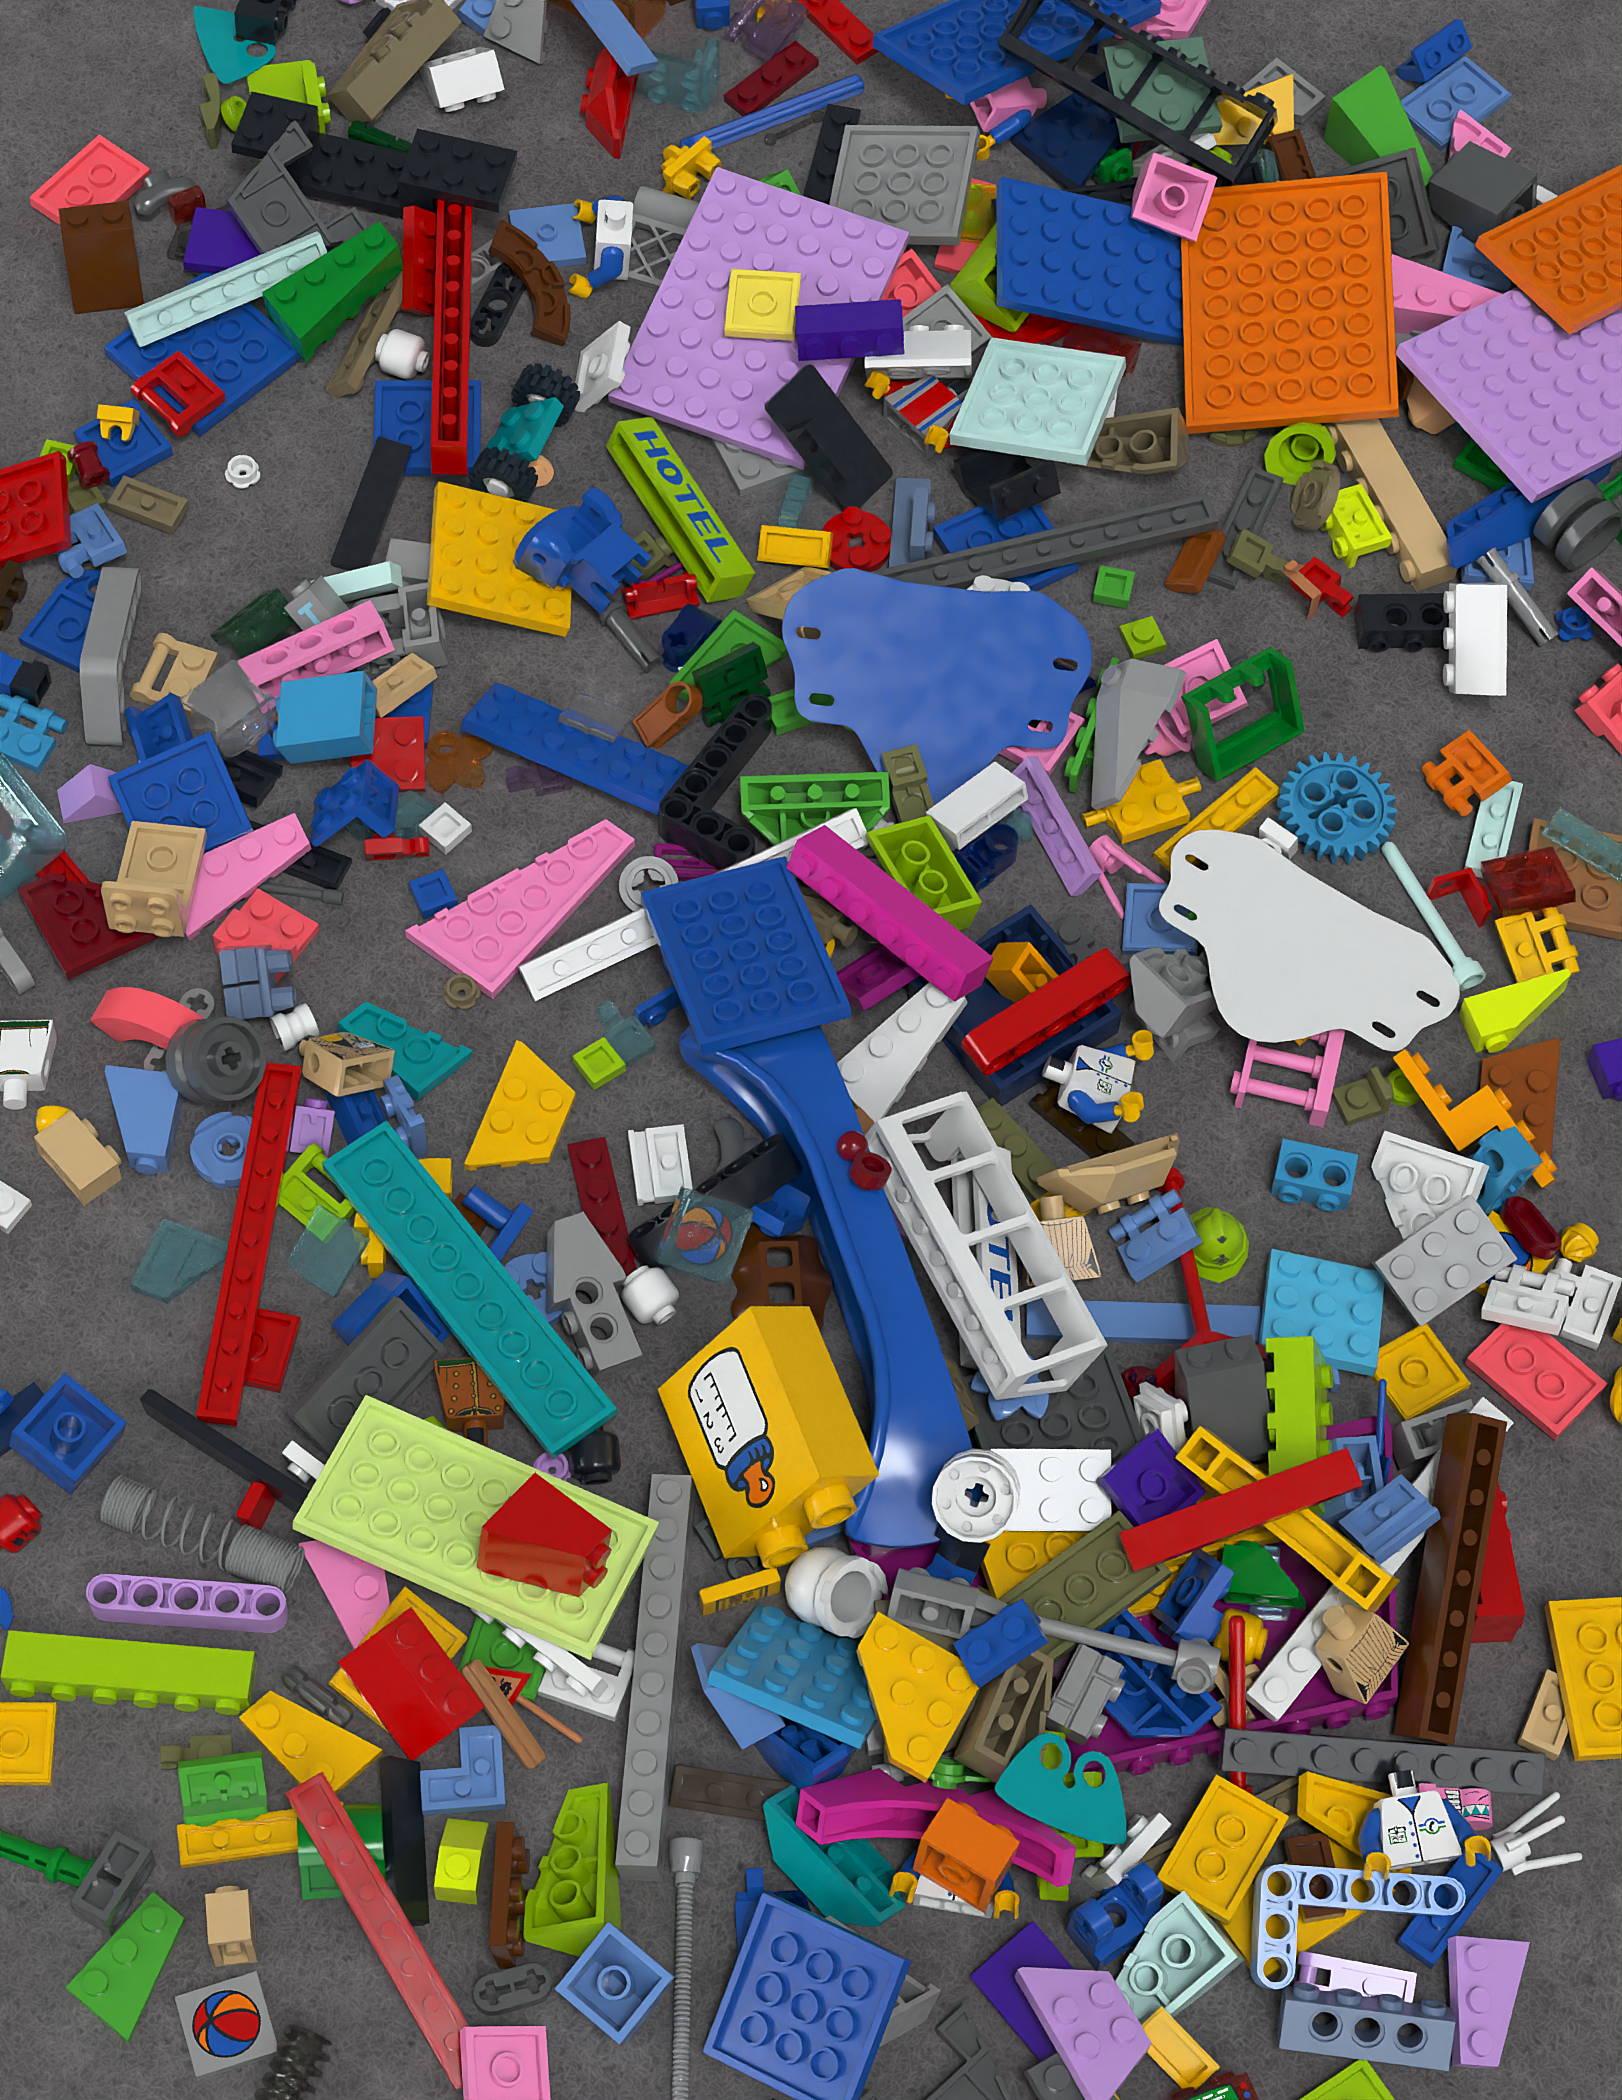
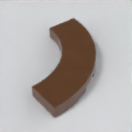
M501 219L488 253L509 265L525 284L534 310L531 334L552 344L564 346L569 333L571 317L570 304L567 302L564 290L565 283L553 261L549 262L545 255L537 248L538 244L532 238Z

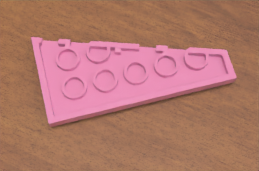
M605 819L569 839L567 845L551 854L545 852L536 857L535 862L519 871L517 868L468 895V900L448 910L445 908L434 914L435 918L419 927L417 924L405 930L406 938L456 974H466L472 977L476 986L484 994L494 999L519 972L518 966L528 962L635 847V839Z

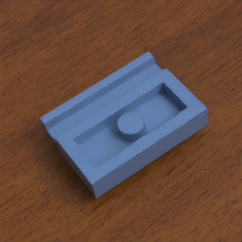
M1400 1474L1338 1521L1341 1531L1357 1547L1381 1565L1441 1518L1439 1510L1435 1506L1432 1507L1428 1503L1427 1498Z

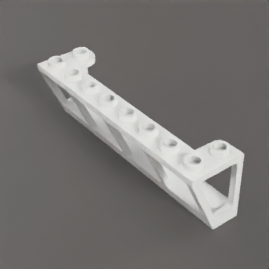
M967 1091L959 1092L877 1120L865 1134V1137L868 1141L870 1152L885 1158L892 1167L891 1175L886 1186L883 1188L886 1197L995 1400L1067 1391L1108 1345ZM946 1110L926 1133L907 1134L902 1125ZM913 1143H925L932 1157L939 1162L952 1160L960 1150L965 1160L928 1171ZM972 1170L1000 1223L969 1234H962L934 1183ZM1007 1234L1036 1287L1003 1299H998L969 1246ZM1042 1298L1063 1337L1052 1348L1049 1356L1038 1360H1031L1004 1311ZM1048 1369L1054 1381L1024 1384L1030 1376Z

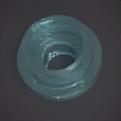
M1020 808L1014 809L1013 816L1007 817L1008 835L1010 839L1016 838L1017 845H1024V841L1033 840L1030 811L1021 812Z

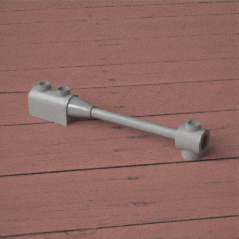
M915 1567L909 1571L899 1568L887 1617L901 1625L961 1639L969 1631L970 1626L980 1627L998 1615L1009 1604L979 1591V1588L970 1586L963 1578L955 1577L948 1581L930 1576L923 1568ZM1038 1616L1041 1620L1039 1625L1045 1635L1172 1666L1171 1679L1177 1680L1179 1687L1190 1694H1199L1208 1688H1213L1221 1648L1211 1646L1203 1638L1180 1639L1178 1649L1173 1650Z

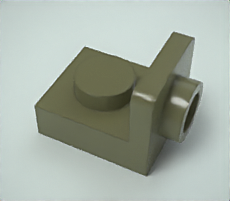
M644 530L634 539L652 557L645 568L634 559L631 561L643 574L639 581L648 579L664 564L668 567L676 564L670 556L674 550L661 535L655 538L647 530Z
M1376 1066L1369 1069L1366 1078L1334 1088L1331 1097L1345 1126H1349L1387 1113L1394 1092L1390 1080L1386 1076L1382 1077L1379 1068Z

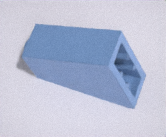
M106 1065L104 1072L130 1168H135L139 1173L154 1175L158 1171L168 1172L184 1096L173 1087L167 1072Z

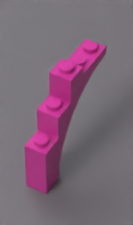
M878 1768L804 1787L800 1791L796 1826L820 1845L849 1839L876 1837L921 1840L948 1797L956 1803L963 1802L975 1809L979 1817L990 1824H1000L1009 1829L1015 1839L1020 1841L1012 1863L1035 1873L1056 1887L1070 1884L1076 1852L1074 1844L1043 1822L1007 1804L997 1795L995 1789L968 1795L959 1787L956 1789L935 1787L932 1785V1780L905 1787Z

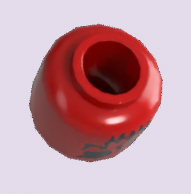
M9 1493L0 1498V1550L4 1548L10 1553H18L41 1532L42 1526L39 1520L43 1515L23 1493H20L18 1496Z

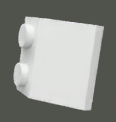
M485 47L472 48L426 61L419 68L420 75L434 106L444 107L445 112L464 108V101L476 98L477 103L497 98L495 92L505 90L494 49Z

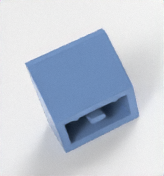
M1376 1435L1343 1437L1331 1440L1332 1452L1344 1448L1348 1449L1363 1484L1362 1488L1331 1499V1502H1325V1516L1319 1517L1338 1532H1342L1338 1521L1384 1487Z

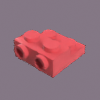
M911 248L902 255L882 300L901 299L902 317H904L942 287Z
M1616 663L1601 676L1605 682L1599 688L1593 684L1578 696L1581 704L1574 711L1597 738L1604 734L1622 756V667L1619 663Z
M257 888L240 911L235 908L214 932L212 938L215 952L218 956L219 950L225 947L271 944L272 949L291 950L294 963L320 928L319 924ZM286 972L275 973L276 984Z

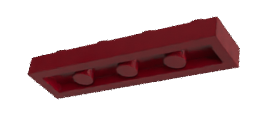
M601 1137L567 1144L582 1212L585 1213L623 1268L627 1277L637 1268L632 1247L627 1241L628 1230L606 1138Z

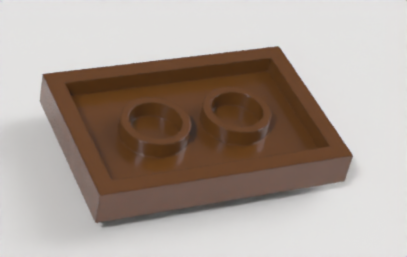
M497 1822L489 1948L499 1969L516 1967L517 1956L523 1957L525 1951L524 1931H520L519 1915H524L527 1890H523L522 1874H529L530 1850L525 1849V1837L519 1836L514 1822Z

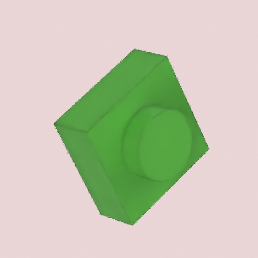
M1100 565L1092 602L1128 609L1135 572Z

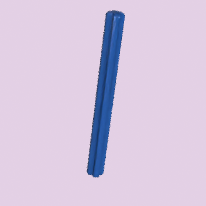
M854 74L681 139L680 148L684 145L691 148L705 136L712 141L713 150L827 107L828 104H835L864 92V82L859 74Z

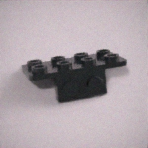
M813 365L803 366L765 403L766 412L842 511L850 506L860 508L892 477L893 472L889 464Z

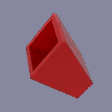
M534 1473L482 1526L477 1568L488 1574L580 1597L589 1586L593 1589L596 1588L608 1572V1568L605 1566L612 1551L609 1547L612 1529L537 1473Z

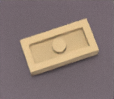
M411 653L374 679L372 682L377 687L376 715L380 718L384 717L435 680L437 674L434 666Z
M1547 1669L1542 1676L1517 1744L1533 1752L1544 1753L1546 1758L1555 1761L1561 1752L1567 1736L1568 1725L1558 1675Z

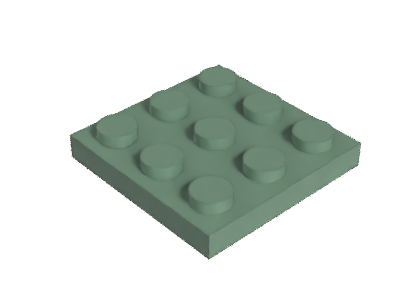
M1202 37L1157 41L1156 43L1167 51L1169 47L1181 51L1187 56L1186 62L1196 68L1199 64L1209 68ZM1134 44L1103 47L1101 55L1110 93L1120 99H1124L1151 60L1152 55ZM1161 62L1131 106L1181 134L1211 90L1170 65ZM1217 100L1193 135L1220 133L1223 125ZM1116 118L1121 143L1153 140Z

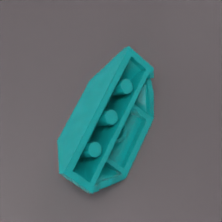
M790 1785L766 1800L763 1804L774 1862L825 1917L832 1916L844 1924L877 1928L903 1910L905 1903L900 1896V1891L895 1892L893 1897L889 1896L893 1877L896 1874L895 1869L866 1838L849 1839L820 1845L796 1826L801 1790L794 1785Z

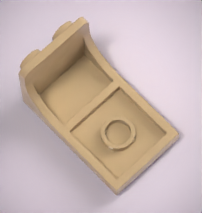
M139 821L131 822L117 882L105 881L101 887L109 929H116L123 933H132L134 931L153 933L160 937H184L207 841L206 829Z

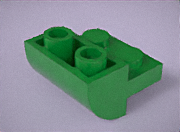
M381 1802L342 1805L386 1881ZM297 1816L302 1900L343 1897Z

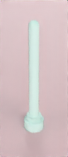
M1385 842L1381 848L1382 853L1451 960L1454 971L1453 976L1459 983V989L1464 991L1480 984L1485 979L1486 973L1479 962L1465 956L1393 842Z

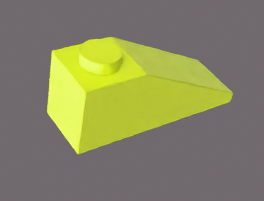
M1569 969L1464 998L1458 1015L1475 1052L1488 1050L1489 1053H1495L1506 1048L1510 1042L1565 991L1571 976Z

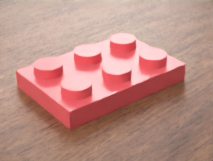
M99 134L29 197L30 203L33 208L60 225L58 209L126 201L143 186V180L151 174V170Z
M1503 1323L1467 1357L1465 1362L1466 1366L1554 1441L1605 1390L1608 1384L1549 1333Z

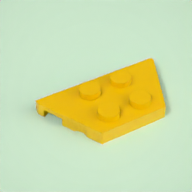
M516 1040L465 1160L464 1169L473 1171L477 1170V1167L494 1165L511 1167L523 1162L529 1164L548 1163L551 1160L575 1102L576 1092L521 1041Z

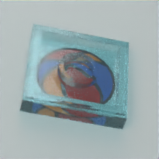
M681 1186L654 1260L658 1263L728 1285L754 1211Z

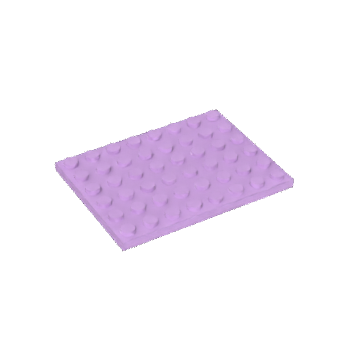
M716 167L624 361L623 370L625 371L623 382L619 388L610 391L608 395L609 402L805 471L807 464L766 412L765 403L803 366L808 364L813 365L838 397L855 358L798 361L797 332L795 341L726 337L724 328L731 269L801 273L799 306L880 301L885 295L910 240L909 232Z
M1516 287L1399 344L1395 352L1399 359L1531 503L1622 456V308L1569 335L1519 287Z

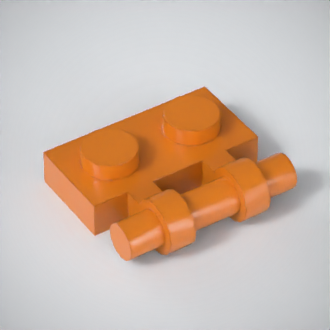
M1470 729L1440 750L1445 760L1444 762L1436 766L1433 762L1429 761L1421 768L1422 773L1426 776L1427 784L1434 791H1440L1444 796L1443 801L1451 810H1457L1461 816H1466L1472 811L1473 807L1467 801L1468 797L1475 793L1483 802L1512 781L1509 772ZM1458 774L1462 781L1454 786L1450 782V778Z

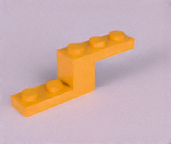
M1404 1049L1393 1057L1459 1152L1467 1151L1477 1144L1483 1136L1494 1129L1499 1128L1503 1131L1515 1126L1543 1161L1532 1174L1541 1188L1546 1189L1557 1181L1552 1173L1558 1170V1168L1545 1150L1538 1154L1530 1143L1536 1137L1523 1119L1517 1123L1508 1112L1513 1105L1501 1088L1494 1091L1489 1085H1486L1451 1110L1448 1105L1453 1102L1452 1098L1441 1083L1434 1087L1426 1075L1431 1069L1419 1052L1412 1056L1410 1051Z

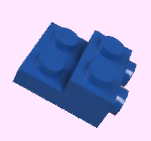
M1202 1549L1193 1551L1152 1611V1614L1162 1621L1159 1629L1178 1644L1180 1639L1191 1640L1197 1637L1203 1638L1208 1642L1212 1641L1218 1634L1221 1620L1225 1616L1215 1609L1213 1604L1216 1600L1223 1598L1231 1586V1578L1235 1572Z

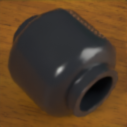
M602 1425L568 1449L571 1475L580 1479L583 1485H598L611 1482L612 1476L617 1474L621 1468L618 1436L604 1431V1426Z

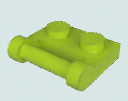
M313 1143L304 1150L284 1174L279 1204L320 1239L329 1244L356 1210L346 1198L340 1204L306 1176L307 1172L315 1167L332 1181L323 1170L322 1162L328 1159L325 1156V1150L317 1143Z

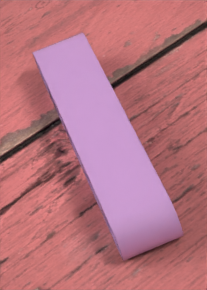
M100 1574L94 1577L86 1588V1597L93 1615L99 1620L108 1622L273 1633L281 1630L287 1624L289 1618L287 1602L283 1592L277 1587L270 1585ZM104 1593L116 1594V1598L108 1604L97 1602L98 1598ZM151 1595L157 1598L155 1603L148 1607L138 1605V1601L145 1596ZM192 1598L198 1601L193 1608L188 1610L178 1607L185 1599ZM228 1601L239 1604L232 1612L225 1613L219 1610V1607ZM268 1604H274L279 1607V1610L272 1615L266 1616L259 1613L261 1608Z

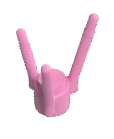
M1108 835L1099 837L1089 847L1091 854L1103 873L1098 878V881L1121 919H1125V911L1104 872L1108 871L1110 874H1113L1125 864L1153 883L1168 884L1128 855Z

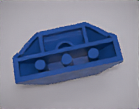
M1128 1610L1099 1630L1163 1647ZM1085 1645L1099 1652L1102 1656H1107L1124 1666L1119 1678L1126 1682L1116 1702L1113 1703L1107 1700L1104 1710L1131 1738L1193 1736L1222 1710V1706L1207 1691L1199 1694H1190L1183 1691L1179 1687L1177 1680L1171 1679L1172 1666Z
M783 1717L785 1727L754 1743V1746L769 1767L800 1790L804 1787L831 1781L842 1774L857 1748L785 1717Z

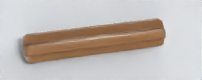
M473 1660L464 1666L460 1673L485 1705L484 1710L523 1766L529 1770L540 1764L546 1757L544 1751L481 1660Z

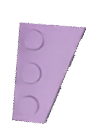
M1464 1936L1448 1938L1450 2008H1452L1456 2021L1452 2045L1453 2066L1487 2069L1499 2066L1530 1942Z

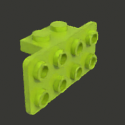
M310 60L264 65L247 75L250 94L251 92H257L318 106L320 133L326 134L325 124L331 123L328 102H321V97H326L324 76L317 77L315 63Z

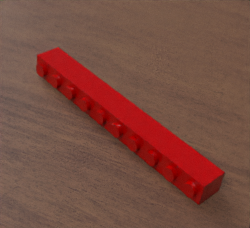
M438 199L431 472L432 475H467L473 207Z

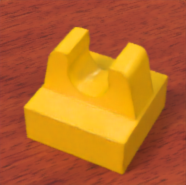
M98 404L97 419L100 420L101 436L110 440L112 429L119 426L122 429V441L129 442L135 425L139 426L140 411L134 408Z

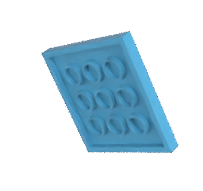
M757 1605L711 1669L706 1683L857 1749H861L877 1723L868 1692L869 1686L863 1666L860 1665L856 1652L858 1644L851 1639L837 1638L825 1633L819 1626L790 1618L780 1609L771 1606Z

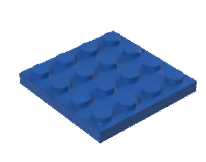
M203 272L185 286L212 276L215 273ZM249 302L142 347L137 345L130 327L104 346L105 355L135 381L179 350L225 393L226 401L192 425L191 430L199 437L302 359L278 327ZM161 385L153 389L179 414L185 410Z
M763 1892L702 2052L796 2100H859L912 1960L779 1896Z

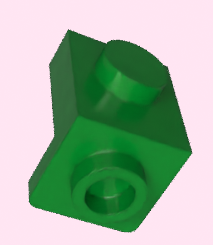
M1112 148L1100 162V167L1094 173L1095 176L1091 175V177L1098 184L1125 181L1134 176L1132 152L1128 148H1124L1119 152Z

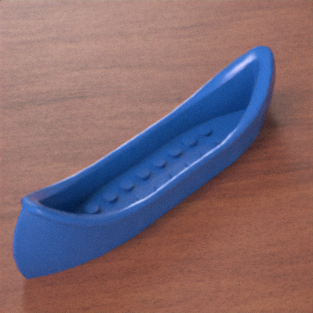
M819 1025L702 1055L691 1026H689L679 1040L680 1053L684 1061L727 1097L756 1127L764 1139L780 1133L785 1135L803 1166L801 1173L791 1181L794 1185L814 1196L807 1216L818 1243L824 1265L831 1276L832 1287L860 1364L870 1408L871 1434L868 1448L879 1472V1476L853 1497L857 1510L851 1517L846 1519L845 1533L855 1541L887 1548L919 1547L938 1543L941 1540L934 1535L940 1523L936 1519L932 1506L933 1486L945 1463L957 1453L972 1449V1445L936 1332L883 1188L869 1191L858 1187L849 1174L852 1162L841 1158L837 1151V1142L843 1133L847 1131H858L863 1135L864 1133L826 1037ZM976 1483L973 1489L967 1488L966 1490L972 1493V1501L979 1502L981 1497L985 1496L983 1485L980 1483Z

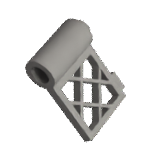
M646 186L639 188L633 205L630 257L637 255L642 267L628 271L629 281L659 289L663 280L656 279L652 271L667 264L670 266L676 253L669 254L664 242L673 238L683 239L700 202ZM636 227L650 230L654 238L637 245L633 234ZM658 245L664 257L648 264L642 252Z

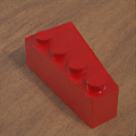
M1498 1482L1471 1643L1512 1642L1517 1630L1522 1628L1523 1619L1526 1615L1512 1551L1511 1531L1507 1527L1505 1517L1507 1512L1506 1494L1504 1491H1500Z

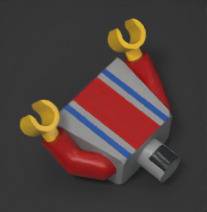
M875 370L871 373L864 385L874 389L872 395L875 399H880L881 396L885 397L883 418L927 459L935 452L941 453L943 449L957 447V445H950L949 434L962 406V401H964L969 390L963 381L957 379L946 387L935 376L931 375L920 380L892 381L881 371Z

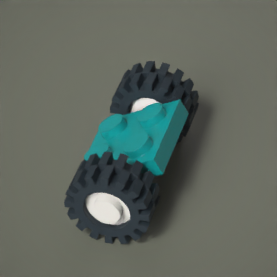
M535 363L534 367L529 364L523 369L511 392L513 396L512 402L517 403V406L511 407L503 413L500 419L501 424L495 436L490 439L483 452H480L468 475L470 487H475L473 490L528 502L538 480L535 468L528 467L530 462L538 459L554 425L560 427L562 423L565 425L568 422L580 399V391H577L579 387L576 383H571L572 378L569 375L563 377V371L557 369L555 372L552 370V366L546 364L543 368L541 363Z

